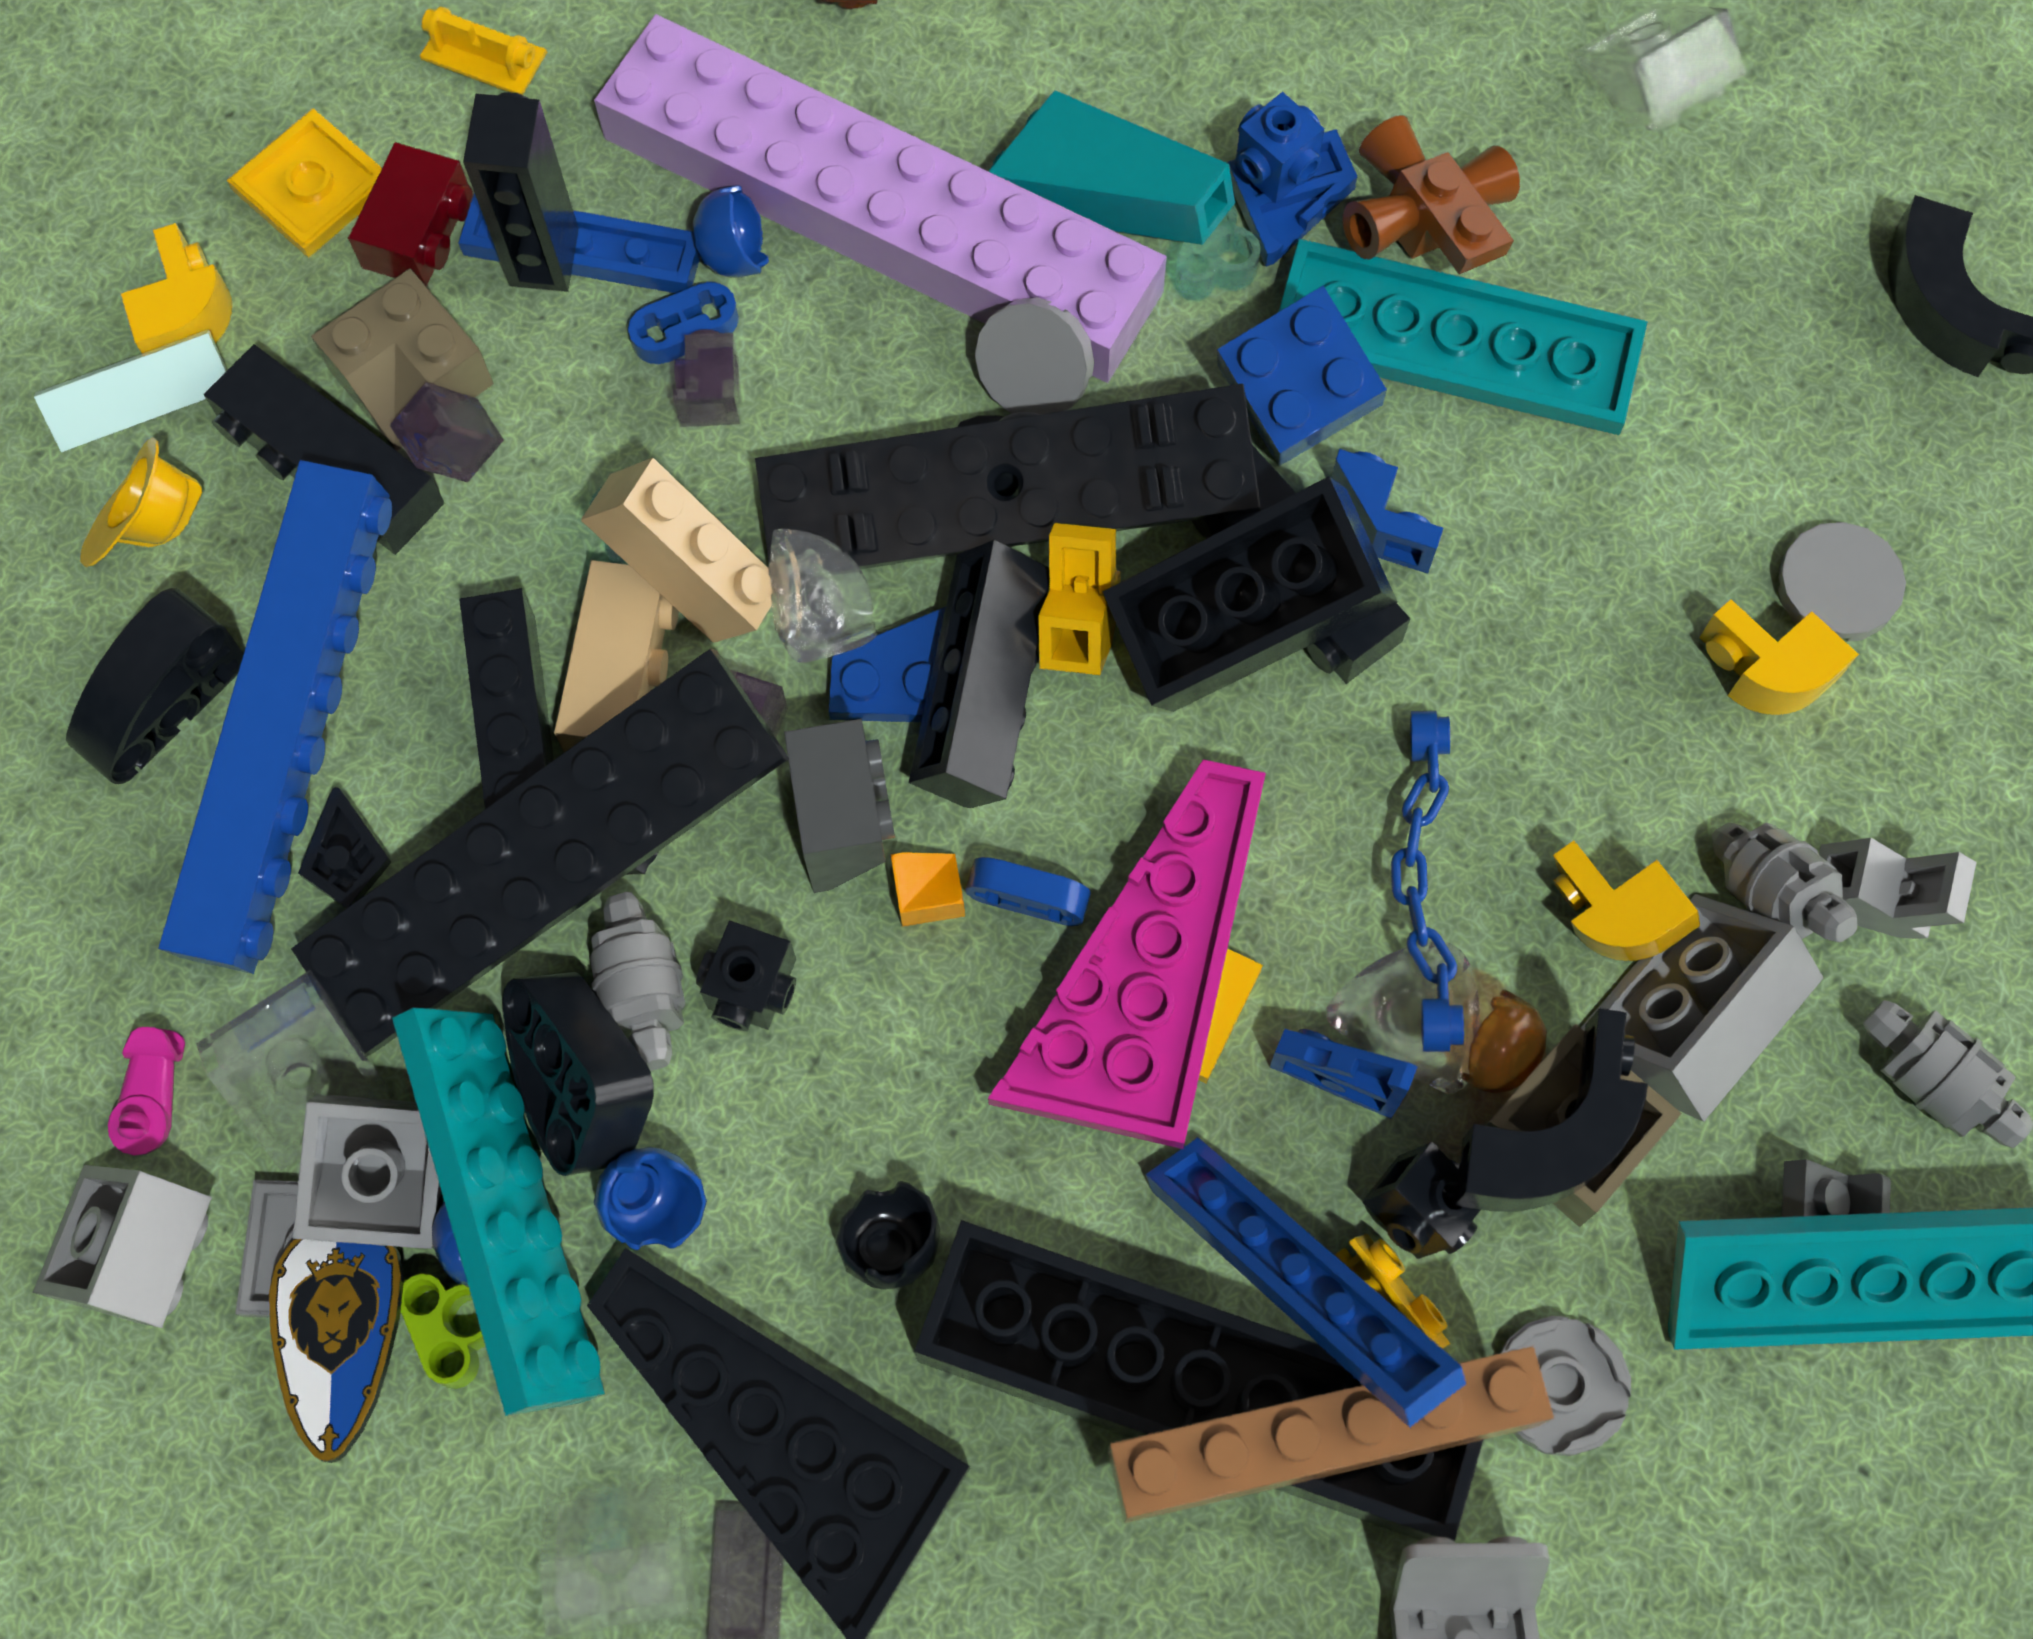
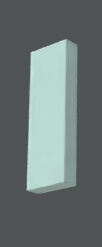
M208 329L35 393L34 398L60 451L64 452L205 400L206 398L203 394L227 371V368Z

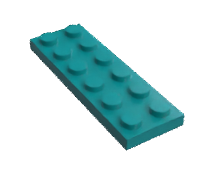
M1299 238L1279 312L1324 285L1380 378L1620 435L1626 421L1648 321L1380 257L1363 259L1354 251Z
M412 1008L393 1017V1023L505 1416L579 1404L604 1395L605 1391L599 1375L601 1370L600 1359L596 1349L589 1341L580 1310V1291L568 1270L561 1246V1227L550 1209L542 1182V1163L538 1154L532 1148L523 1117L525 1110L521 1094L513 1084L505 1057L506 1041L502 1031L495 1023L493 1014Z
M2033 1207L1678 1221L1668 1320L1669 1339L1674 1350L2033 1336Z

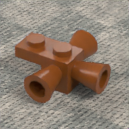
M1403 115L1387 119L1365 137L1359 148L1360 156L1394 186L1387 197L1352 201L1346 205L1343 212V228L1348 243L1358 256L1363 259H1372L1398 240L1411 259L1440 248L1460 275L1507 254L1514 240L1488 206L1511 202L1519 193V171L1514 159L1507 150L1497 145L1490 146L1462 167L1458 166L1449 152L1426 160L1408 118Z

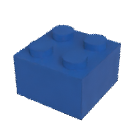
M1324 285L1217 349L1218 367L1228 384L1244 383L1248 417L1278 466L1312 448L1384 403L1387 391L1385 385Z

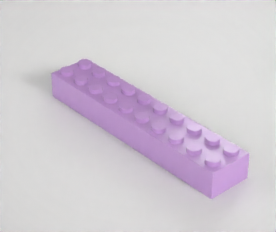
M657 14L654 15L594 100L606 140L711 191L740 185L743 190L742 192L750 197L760 215L986 324L991 315L1016 299L1038 297L1051 301L1049 305L1057 307L1062 312L1066 309L1079 320L1090 338L1095 362L1092 376L1106 383L1110 381L1163 294L1167 256Z

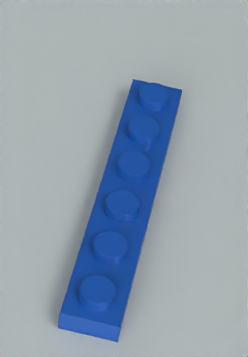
M1199 1137L1146 1174L1151 1191L1409 1428L1466 1385L1462 1366Z

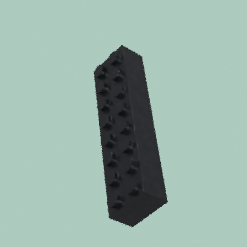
M963 1220L959 1224L914 1350L917 1362L1130 1438L1146 1436L1362 1386L1352 1374L1315 1342ZM1483 1440L1275 1489L1417 1540L1430 1537H1444L1455 1542Z

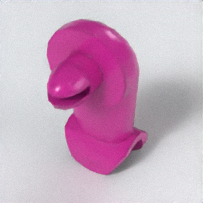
M140 1027L131 1032L122 1051L123 1057L130 1060L117 1106L111 1112L108 1121V1135L113 1145L123 1153L134 1156L149 1154L160 1148L168 1139L172 1128L174 1064L182 1060L185 1048V1039L177 1032L154 1027Z

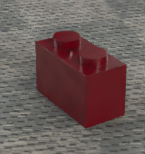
M394 142L348 237L363 269L397 278L408 269H411L427 287L434 270H441L445 266L450 253V236L457 221L463 222L466 220L473 198V191L469 187L460 161Z

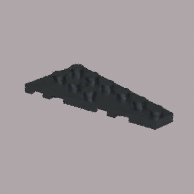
M625 1248L587 1307L636 1370L643 1376L769 1541L773 1543L801 1579L804 1586L836 1624L846 1639H868L969 1472L970 1466Z

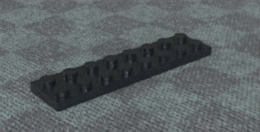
M710 648L292 947L291 950L359 1056H369L397 1037L393 1017L412 1008L437 1009L783 764L789 757L719 653Z

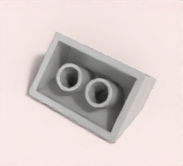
M1695 894L1690 901L1698 910L1700 926L1662 953L1647 959L1638 960L1596 1011L1599 1008L1627 1012L1625 1035H1632L1635 1039L1631 1071L1645 1083H1648L1652 1089L1678 1111L1704 1122L1821 982L1823 976L1794 926ZM1594 1012V1013L1590 1016V1018L1584 1023V1025L1581 1027V1029H1583V1030L1585 1031V1025H1586V1023L1591 1019V1017L1595 1014V1012Z

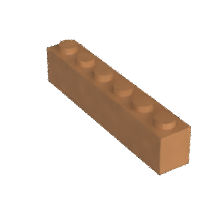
M1534 1346L1459 1363L1463 1369L1466 1385L1410 1428L1362 1385L1111 1443L1108 1449V1456L1124 1524L1539 1427L1554 1419Z

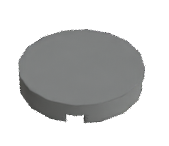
M1038 297L1016 299L989 317L978 335L975 358L980 380L992 399L1012 414L1017 412H1033L1040 415L1066 411L1073 407L1083 396L1088 380L1093 374L1095 362L1091 341L1079 320L1066 309L1062 312L1057 307L1049 305L1051 301Z
M1846 522L1819 524L1800 534L1781 559L1778 570L1780 602L1792 620L1798 624L1813 611L1842 639L1849 638L1846 642L1860 641L1881 631L1902 605L1906 587L1901 560L1889 543L1868 528Z
M1550 1316L1527 1323L1504 1343L1499 1353L1534 1346L1554 1419L1539 1427L1513 1434L1519 1441L1543 1454L1573 1456L1600 1447L1620 1429L1626 1416L1628 1397L1631 1396V1376L1622 1352L1604 1331L1589 1323L1584 1324L1578 1320L1569 1319L1570 1317Z

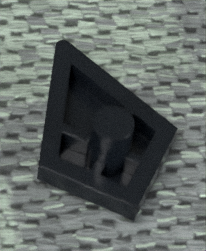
M335 787L329 795L298 874L347 909L365 896L391 864V861L343 792L338 787Z

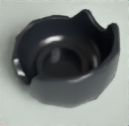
M899 1181L895 1188L891 1190L872 1191L867 1189L861 1194L853 1208L849 1209L840 1220L836 1245L846 1272L872 1288L894 1289L912 1284L933 1265L940 1239V1227L930 1197L912 1184Z

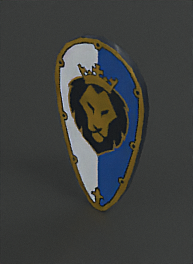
M295 1239L289 1244L275 1265L269 1289L270 1332L277 1375L286 1411L299 1438L312 1455L326 1463L340 1461L348 1454L364 1431L381 1393L400 1320L404 1284L401 1257L395 1246Z

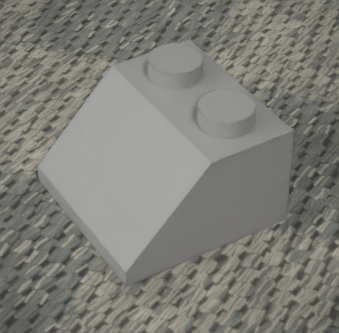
M318 1094L307 1101L293 1239L432 1249V1226L441 1206L442 1192L416 1102Z
M84 1165L33 1293L135 1323L162 1328L166 1316L173 1312L182 1296L183 1280L181 1277L191 1251L201 1243L208 1226L206 1212L212 1197L142 1171Z

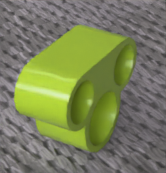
M414 1275L403 1284L401 1314L423 1369L430 1379L446 1388L458 1389L465 1387L474 1380L479 1370L480 1362L477 1350L485 1347L481 1331L477 1334L466 1336L460 1335L456 1329L455 1317L461 1305L472 1300L469 1287L458 1285L449 1288L432 1275ZM426 1291H437L439 1300L434 1310L425 1314L421 1313L418 1309V1301L421 1295ZM452 1352H461L464 1358L461 1370L455 1375L446 1376L442 1366L444 1359Z

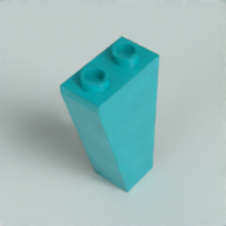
M1056 90L1052 92L1039 109L1031 113L1025 127L1009 147L997 155L991 169L988 171L1112 231L1200 245L1206 242L1235 204L1229 163Z

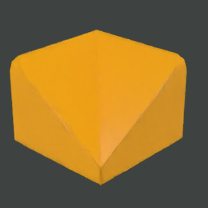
M911 852L891 854L902 927L965 917L964 900L955 854Z

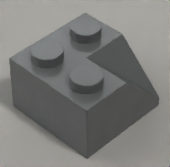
M862 719L785 731V742L789 757L788 761L803 856L814 893L830 891L886 862L882 840L895 838L879 740H865Z

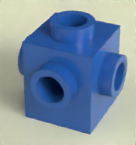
M1282 91L1265 106L1262 104L1254 106L1241 120L1238 127L1239 138L1235 168L1276 204L1295 187L1308 181L1319 168L1322 161L1320 152L1325 128L1321 126L1317 116L1308 107L1297 105Z

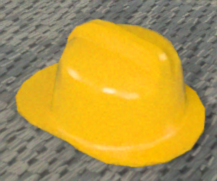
M151 437L144 443L128 475L98 514L81 549L80 562L83 566L90 567L98 563L117 542L144 547L162 545L179 536L187 526L202 494L201 484L195 478L158 457L159 442L156 438Z

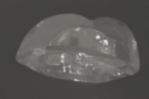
M780 528L773 531L768 570L771 578V602L775 631L788 654L795 661L806 663L835 656L872 641L877 636L872 597L867 580L857 563L847 553H842L839 546L821 536L792 529Z
M1433 941L1428 942L1425 947L1416 944L1430 969L1437 974V965L1445 963ZM1445 942L1457 963V973L1448 982L1450 1005H1463L1464 1045H1451L1450 1052H1423L1421 999L1437 998V984L1428 981L1422 975L1408 948L1404 947L1375 961L1347 982L1328 1004L1327 1021L1334 1029L1369 1052L1418 1066L1414 1078L1444 1093L1454 1094L1463 1089L1468 1082L1478 1047L1480 1001L1473 969L1459 948Z

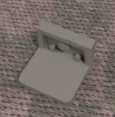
M1515 1536L1495 1538L1488 1543H1455L1449 1538L1430 1537L1405 1547L1402 1551L1389 1608L1392 1638L1540 1639L1535 1607L1550 1563L1548 1547L1542 1543H1527L1523 1538Z

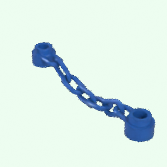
M1436 710L1411 711V761H1428V773L1419 776L1415 781L1402 807V815L1406 822L1410 824L1407 848L1398 850L1391 860L1392 893L1397 902L1407 905L1409 908L1414 930L1407 938L1406 945L1422 975L1428 981L1437 984V998L1421 999L1422 1051L1450 1052L1451 1045H1464L1463 1005H1450L1448 982L1457 973V963L1441 935L1436 930L1426 927L1421 902L1427 896L1428 891L1427 862L1425 856L1418 850L1421 827L1433 822L1449 792L1447 780L1439 774L1438 755L1450 754L1449 716L1437 717ZM1426 783L1429 784V790L1432 793H1436L1439 789L1425 816H1423V810L1419 807L1415 808L1412 814V807ZM1404 858L1407 867H1413L1415 862H1417L1418 891L1416 887L1409 886L1406 891L1407 896L1403 894L1401 889V861ZM1428 938L1433 941L1445 963L1437 965V974L1430 969L1416 943L1421 947H1425L1428 944Z

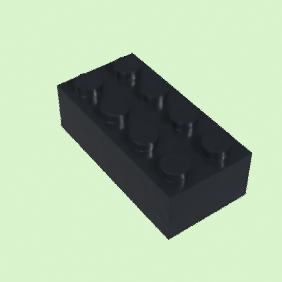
M1330 476L1103 591V595L1151 706L1172 712L1398 602L1347 489Z

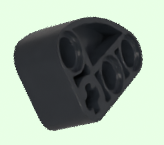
M169 588L160 592L129 622L98 663L74 709L66 733L67 744L111 783L117 785L130 781L138 773L135 769L136 766L142 769L181 731L177 726L185 718L191 721L238 675L244 653L227 629L178 588Z
M570 971L520 977L508 981L502 998L507 1047L517 1090L522 1096L526 1117L541 1150L552 1168L559 1175L569 1176L605 1169L612 1160L618 1159L621 1153L634 1150L637 1146L654 1098V1083L651 1071L598 997L577 972Z

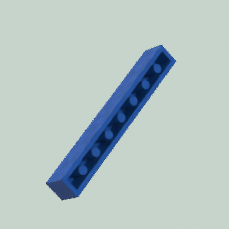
M303 460L299 461L158 949L179 958L254 974L258 960L265 959L269 953L274 933L270 919L276 898L284 895L290 881L291 865L287 859L293 837L298 836L302 832L308 816V802L305 799L311 774L315 775L318 773L325 756V741L322 738L328 714H333L340 703L342 680L339 674L345 653L350 654L353 651L358 639L359 621L356 617L362 594H367L374 582L376 564L373 554L379 535H384L387 532L391 522L392 503L389 499L390 495L372 474Z

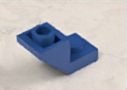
M1339 449L1331 478L1347 489L1377 557L1428 574L1444 528L1430 524L1425 517L1416 513H1395L1385 510L1397 474V466L1385 463L1383 459L1372 453H1352Z

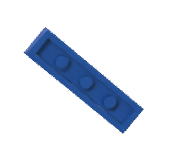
M474 193L458 242L464 256L500 262ZM574 211L579 231L571 275L671 293H678L693 286L701 257L695 246L693 231Z

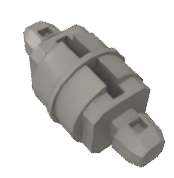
M1767 822L1753 831L1735 823H1726L1714 831L1712 834V847L1715 855L1724 863L1725 887L1732 896L1746 906L1747 911L1794 926L1801 939L1815 932L1824 939L1841 943L1854 935L1857 930V916L1854 909L1843 899L1842 874L1833 865L1819 856L1818 850L1806 841H1799L1784 829H1779Z
M623 892L610 896L606 900L604 906L606 930L597 932L591 938L593 952L590 955V962L594 978L591 985L593 992L641 1055L649 1070L653 1071L669 1065L672 1057L671 1036L669 1032L677 1030L684 1024L682 1009L686 1004L681 985L683 973L681 965L676 960L673 942H670L669 937L666 936L654 920L646 919L643 905L631 892Z
M1883 1000L1867 1016L1863 1022L1867 1033L1883 1049L1888 1046L1893 1050L1880 1071L1914 1101L1913 1105L1919 1110L1924 1109L1945 1128L1948 1127L1959 1137H1964L1980 1123L1984 1126L1983 1133L2000 1145L2010 1148L2016 1147L2031 1132L2033 1121L2030 1115L2014 1099L2007 1101L2004 1098L2016 1076L2008 1071L2000 1060L1981 1046L1983 1042L1977 1037L1972 1038L1954 1022L1947 1020L1936 1010L1932 1011L1919 1025H1916L1911 1021L1914 1017L1896 1003Z

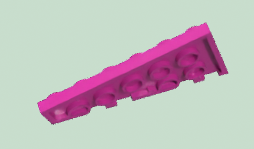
M1202 760L1163 821V827L1144 857L1139 859L1130 873L1125 887L1112 907L1108 908L1057 988L1052 1002L1036 1027L1031 1029L1024 1040L1019 1054L1003 1079L998 1081L988 1097V1105L1180 1149L1184 1148L1263 790L1265 772Z

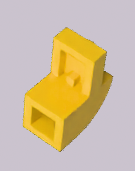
M176 223L153 230L167 279L121 293L135 344L141 353H145L208 329L216 343L227 329L232 314V298L227 286L214 264L208 266L199 243L196 242L188 245Z
M1054 523L1049 534L1050 590L1039 613V669L1101 675L1111 648L1116 626L1103 591L1120 583L1121 571L1116 570V529Z
M1732 599L1712 616L1699 637L1706 644L1708 655L1718 666L1728 671L1734 670L1741 676L1728 696L1749 710L1771 715L1789 714L1813 703L1845 673L1859 655L1813 611L1777 642Z
M1575 840L1553 855L1557 869L1561 873L1553 879L1555 886L1575 911L1584 905L1588 908L1571 920L1575 935L1588 948L1602 956L1622 961L1647 959L1667 950L1700 926L1698 910L1658 860L1613 890Z

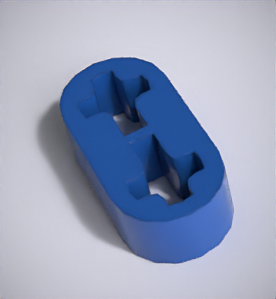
M706 282L644 306L635 312L629 322L628 331L634 352L647 363L663 364L725 339L733 333L738 324L739 315L734 294L728 287L720 283ZM712 303L713 307L719 310L720 317L710 320L706 314H703L702 307L704 305ZM658 326L661 332H665L666 339L655 343L654 339L651 336L649 337L647 330Z
M980 857L974 860L965 888L968 896L981 903L1065 926H1079L1083 923L1091 895L1090 890L1086 886L1075 880L988 857Z

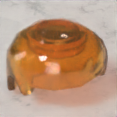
M1504 989L1501 990L1500 997L1495 996L1492 998L1490 1003L1494 1010L1483 1020L1470 1044L1469 1074L1463 1072L1461 1075L1465 1082L1476 1089L1488 1093L1506 1092L1521 1086L1542 1062L1546 1052L1547 1028L1539 1011L1524 999Z

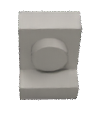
M1873 838L1821 844L1819 856L1833 865L1842 874L1843 899L1854 909L1857 916V926L1894 937L1922 939L1928 938L1931 926L1964 923L1977 863L1964 854L1953 852L1905 858Z

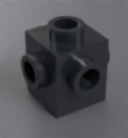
M729 920L718 949L709 948L706 951L696 978V984L702 987L700 994L707 1008L713 1011L712 1019L739 1031H748L750 1024L769 1030L775 1012L784 1015L787 1011L796 987V977L790 976L796 962L791 941Z
M1433 1142L1399 1155L1362 1201L1387 1227L1386 1230L1390 1239L1401 1249L1412 1253L1417 1259L1443 1250L1448 1254L1459 1250L1476 1232L1477 1225L1473 1220L1480 1212L1479 1209L1455 1206L1460 1164L1449 1159Z

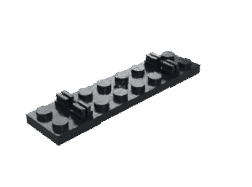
M1244 383L755 458L769 568L781 581L952 556L992 540H996L1008 547L1049 541V534L1054 523L1110 528L1122 531L1261 510ZM1007 473L1015 475L1019 482L1017 491L1011 496L998 494L995 486L997 479Z

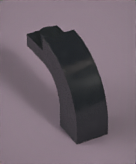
M1915 195L1896 227L1888 258L1889 286L1896 308L1904 323L1921 344L1935 356L1970 375L1979 377L1990 360L2001 363L2006 370L2013 373H2033V317L2007 309L1989 300L1975 287L1965 269L1963 248L1973 213Z
M1599 1008L1586 1023L1579 1091L1575 1107L1568 1119L1554 1127L1531 1132L1473 1124L1462 1141L1455 1206L1497 1212H1514L1540 1208L1562 1200L1583 1188L1614 1160L1634 1133L1641 1118L1648 1089V1083L1621 1079V1076H1628L1631 1071L1635 1050L1634 1036L1625 1035L1627 1012Z

